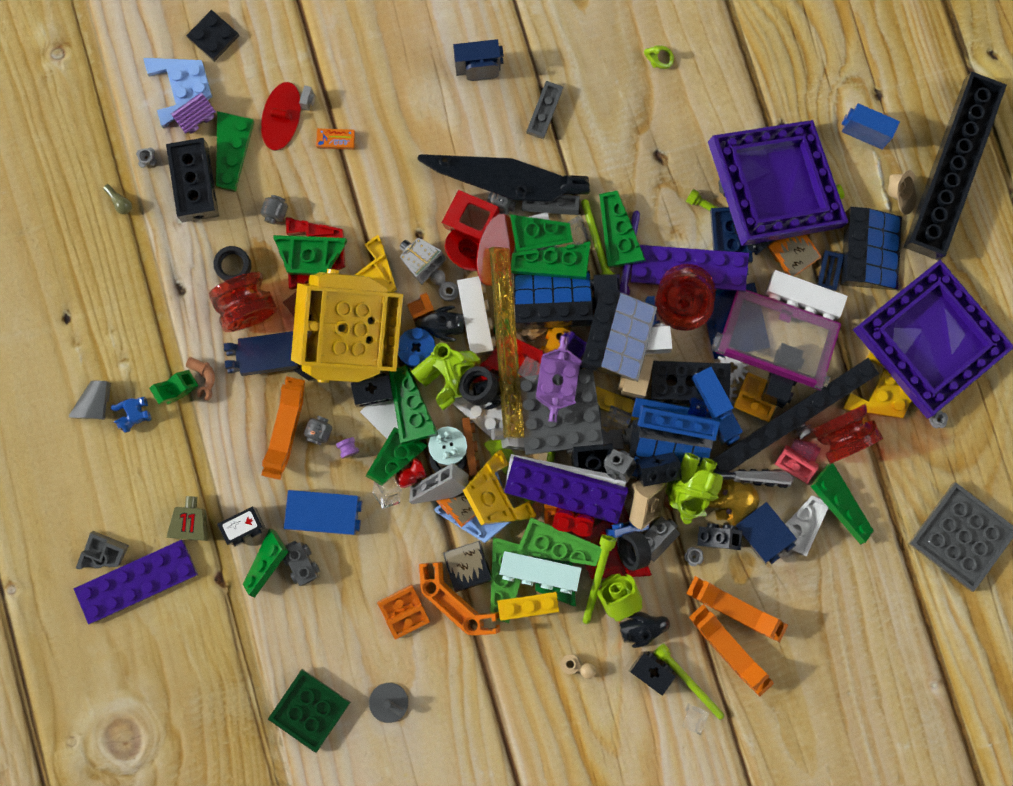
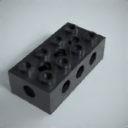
M198 138L166 144L178 219L183 223L218 217L219 211L210 153L205 139ZM199 196L197 200L192 201L194 197Z
M653 361L651 400L674 404L705 405L696 385L689 387L685 382L693 380L692 378L695 374L709 367H712L730 400L731 364ZM668 379L675 380L676 385L669 386L666 383V381Z

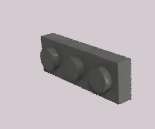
M549 81L545 82L527 128V134L544 140L562 94V86Z
M562 195L552 202L523 201L522 211L578 215L580 196Z

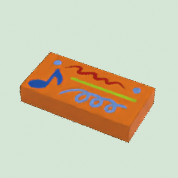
M317 128V148L354 150L355 130Z

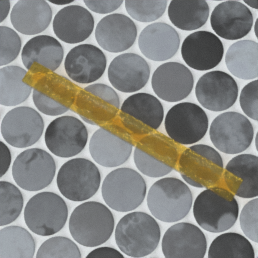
M493 246L489 248L503 435L504 438H523L524 427L509 248Z

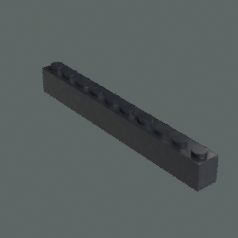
M869 358L863 360L823 386L821 390H817L713 458L712 460L717 463L714 472H730L877 376L879 372Z

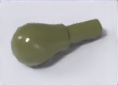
M109 184L103 187V190L111 197V201L118 213L128 214L131 211L132 203L130 200L116 193Z

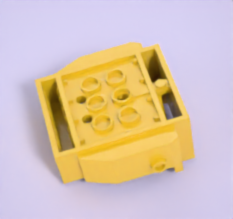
M327 269V273L319 272L315 275H310L309 284L297 283L291 360L302 365V371L321 383H329V380L360 382L380 374V370L396 371L403 294L388 292L386 287L368 277L339 274V270ZM369 317L373 318V322L371 324L368 323ZM341 324L344 326L343 331L338 330ZM368 336L371 337L370 343L366 342V338Z

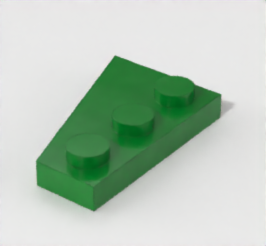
M510 214L516 252L573 242L570 223Z
M394 427L365 477L383 486L424 451L427 445L419 440L408 444H401L399 431Z
M269 528L243 582L248 595L254 598L288 553L277 532Z

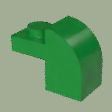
M190 370L175 373L167 381L153 384L149 389L158 404L167 403L168 405L191 393L198 387V384Z

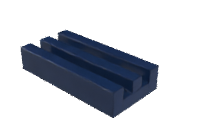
M824 251L817 281L818 286L832 291L837 290L844 254ZM828 256H830L825 284H822ZM836 257L838 258L836 264L833 283L831 286L829 285L833 269L834 259Z

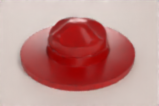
M451 231L445 239V251L453 263L465 270L477 271L476 256L479 241L458 231Z

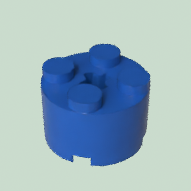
M420 328L405 331L399 338L398 355L402 363L414 369L431 355L436 346L434 339L427 331ZM413 347H419L420 352L414 351Z

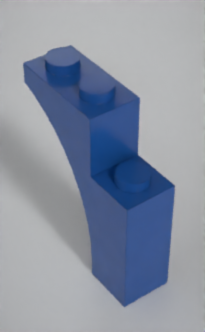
M709 367L695 374L692 379L711 418L720 421L717 436L721 445L727 443L729 446L740 439L739 436L743 431L732 412L734 407L712 367Z

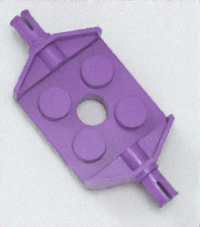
M561 336L560 347L557 350L542 355L536 391V399L549 408L548 421L557 423L559 409L576 403V388L579 368L582 360L568 351L569 337ZM554 375L562 377L561 385L553 383L552 378Z

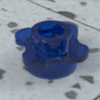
M696 397L691 398L690 409L687 411L688 414L706 417L707 407L704 401L698 400Z

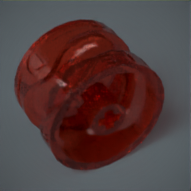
M680 264L669 269L660 281L655 298V307H657L656 311L660 319L667 326L680 331L694 330L704 325L712 315L716 287L713 278L706 270L693 264Z
M251 272L236 276L217 285L209 292L208 296L214 309L221 315L219 322L224 332H235L252 327L265 321L277 312L278 309L270 291L260 289L263 280L261 272Z
M866 404L812 429L821 444L830 446L829 451L825 453L829 464L844 459L884 439L875 421H868L864 418L867 413Z

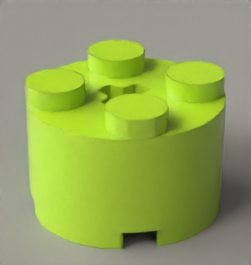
M614 574L601 583L602 587L597 592L606 614L614 618L615 621H622L624 618L641 611L643 607L642 596L632 576Z

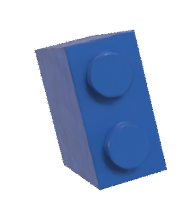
M858 103L854 109L850 108L848 114L843 118L841 125L844 127L841 132L883 150L894 137L900 121Z

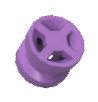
M354 437L342 440L336 444L337 448L341 451L340 456L342 459L359 453V449L354 444Z

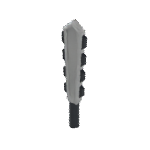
M739 469L735 472H714L721 475L723 480H734L745 485L752 483L756 486H761L763 484L767 487L778 486L780 488H787L791 486L795 479L788 472L781 469H774L773 471L768 469H762L761 471L756 469H750L749 471Z

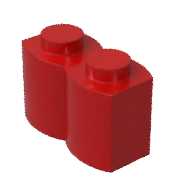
M556 507L552 527L562 532L572 531L578 536L587 537L591 536L594 517Z

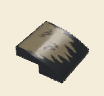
M480 541L443 552L452 586L456 593L492 581L489 565L485 559Z

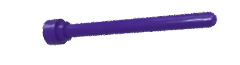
M637 210L633 212L631 221L636 236L640 219V212ZM631 264L623 266L620 282V292L630 296L631 291L628 286Z

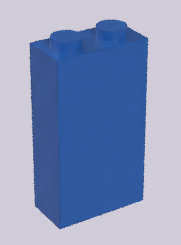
M288 490L284 529L356 535V531H360L361 520H358V512H362L363 502L359 496Z

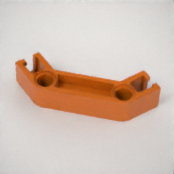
M286 376L285 385L283 384L281 387L280 405L269 448L262 461L264 469L261 476L281 480L289 461L303 406L305 380Z
M443 562L433 563V567L435 566V578L432 579L429 578V563L419 564L422 594L468 635H489L500 632V625H496L495 628H484V619L492 618V622H495L499 618V612L478 613L444 582ZM431 582L436 585L435 592H431L429 589ZM471 619L475 620L478 624L476 630L470 627Z
M696 576L686 593L710 608L779 643L788 627V624L781 622L780 619L743 602Z
M704 604L689 616L698 631L759 697L774 684L769 675L754 662Z

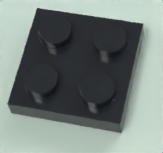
M211 9L186 37L215 62L239 37V33Z

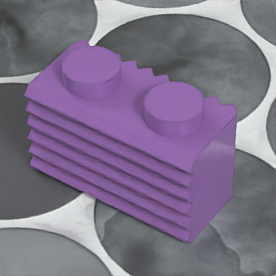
M201 92L172 112L171 115L185 134L187 132L192 134L199 129L198 124L203 121L207 123L214 118L213 114L216 111Z

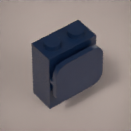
M498 39L453 44L456 76L466 75L469 81L494 79L499 76L500 64H504L503 46H499Z
M767 502L736 525V529L742 531L743 538L765 565L769 562L771 565L781 558L779 554L784 550L789 552L796 546L797 538Z

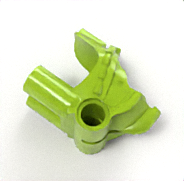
M439 343L434 347L431 355L411 370V372L425 387L443 374L446 380L445 386L437 395L436 402L444 411L455 402V398L460 399L463 397L459 391L460 378L464 372L474 367L476 363L479 364L481 359L473 351L458 352L452 350L446 343Z
M688 452L685 453L681 462L682 479L668 482L666 489L670 506L678 509L684 524H690L692 519L699 516H707L705 509L710 501L713 502L719 498L718 493L723 483V477L714 473L717 466L715 461L704 457L700 465L697 466L700 458Z

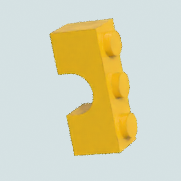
M556 592L497 600L500 621L559 612Z

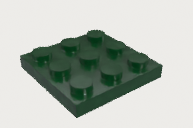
M301 669L268 720L317 753L351 702L304 669Z

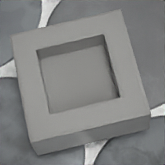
M304 85L299 102L303 110L309 111L310 106L314 105L316 95L312 87Z

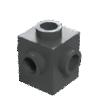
M613 449L611 454H608L604 460L607 475L612 479L617 480L618 478L626 483L637 468L634 458L623 450L619 452Z

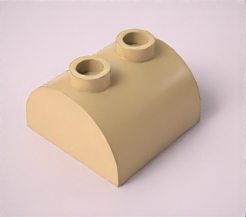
M640 480L632 483L630 492L633 493V497L627 503V508L630 509L629 520L632 525L642 530L662 513L668 482L643 487Z

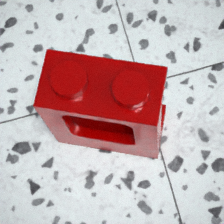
M458 190L441 223L449 231L455 230L479 241L484 228L494 216L500 214V209L496 205ZM469 204L490 212V216L480 231L460 223V219Z

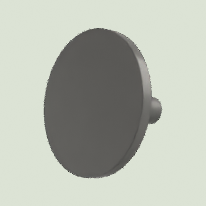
M383 683L377 686L370 695V711L381 722H396L407 711L408 696L401 686L395 683Z

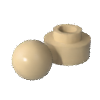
M566 655L561 660V669L566 674L580 672L585 679H591L596 674V668L593 664L585 663L582 665L579 658L575 655ZM568 661H573V668L567 667Z

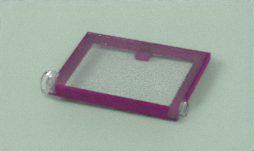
M746 290V292L736 291L723 333L717 332L711 350L822 390L823 387L828 386L830 381L827 371L841 323Z

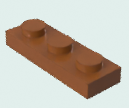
M470 417L462 418L463 431L467 441L466 453L470 477H475L477 471L481 469L480 462L475 460L474 452H478L477 441L472 439V433H475L474 422H470Z

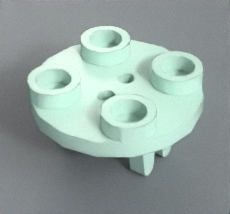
M448 426L438 429L439 435L430 437L428 446L431 456L442 465L458 463L466 455L467 441L465 436L457 428Z

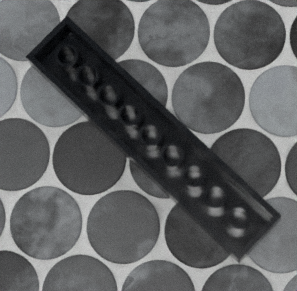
M972 71L964 79L903 248L938 261L946 256L1007 84Z

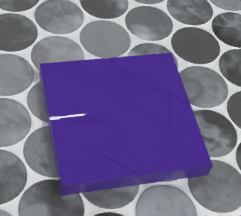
M813 120L713 135L708 141L741 246L839 229L848 223Z
M941 260L933 264L853 329L927 419L934 416L1013 350V344Z

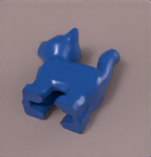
M146 397L127 399L111 406L112 411H119L124 408L127 417H121L114 421L118 429L127 433L130 432L135 424L143 421H152L150 412L141 410L143 406H148Z

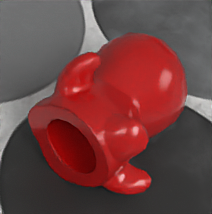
M413 459V462H410L411 466L409 468L402 469L395 475V480L399 487L407 488L415 485L418 479L424 480L427 478L423 465L418 459Z

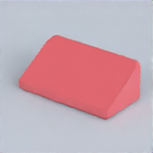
M785 445L775 462L776 466L806 484L810 482L819 468L818 463L788 445Z

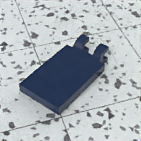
M729 207L711 208L713 250L749 253L748 264L752 263L753 254L747 248V245L741 246L739 237L735 233V228H733L734 221Z
M293 331L239 338L238 344L223 343L224 352H226L227 356L236 355V361H225V369H227L228 374L240 371L241 376L298 369L299 365L291 360Z

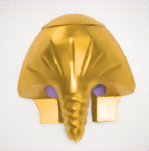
M723 480L721 490L718 493L719 498L713 502L710 501L708 507L726 508L715 510L716 519L728 521L729 525L735 526L757 509L759 494L751 484L745 485L734 480Z

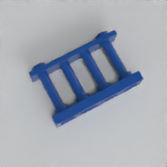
M636 397L632 412L633 417L639 418L637 425L640 427L716 441L720 421L710 419V414L707 410Z

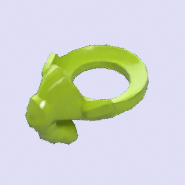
M656 45L644 50V55L651 62L653 68L667 69L674 62V55L666 46ZM661 50L669 54V63L663 64L659 61L658 54Z

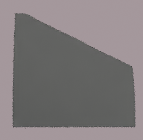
M90 381L70 412L69 418L105 420L106 403L109 402L111 383L108 381Z
M92 531L84 551L80 554L76 569L87 567L101 568L102 566L118 567L129 545Z

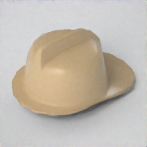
M907 170L903 174H891L889 177L888 193L892 198L898 200L899 209L905 215L910 214L916 204L915 178L911 170Z

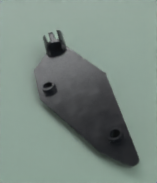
M420 154L417 157L419 162L439 174L512 200L552 202L563 194L588 195L590 193L588 176H561L513 158Z

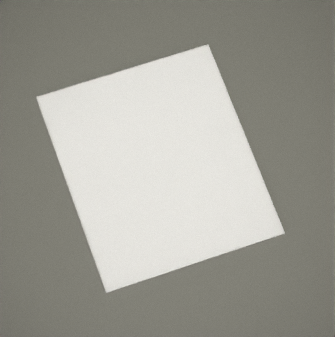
M394 400L367 405L360 411L386 439L394 427L398 429Z

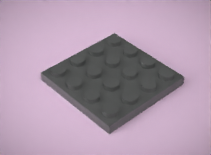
M587 368L579 369L575 395L576 403L559 409L557 423L548 421L549 408L536 399L539 375L516 378L526 455L571 450L577 446L603 444L593 370ZM554 375L552 378L553 383L561 385L562 377Z
M955 482L908 544L968 590L974 592L1013 539V525Z

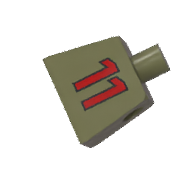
M186 496L185 507L174 508L167 538L208 541L206 510L197 508L198 497Z

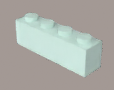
M504 551L499 575H503L502 579L514 582V578L522 579V584L533 586V583L536 582L541 583V588L552 590L553 586L561 588L560 592L572 594V590L577 591L581 568Z

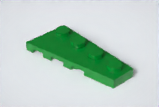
M217 111V188L236 192L254 126L253 119Z

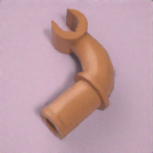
M189 357L186 367L200 373V376L205 379L204 386L197 390V397H201L203 392H206L204 400L208 401L213 395L211 389L215 382L213 368L208 362L204 363Z

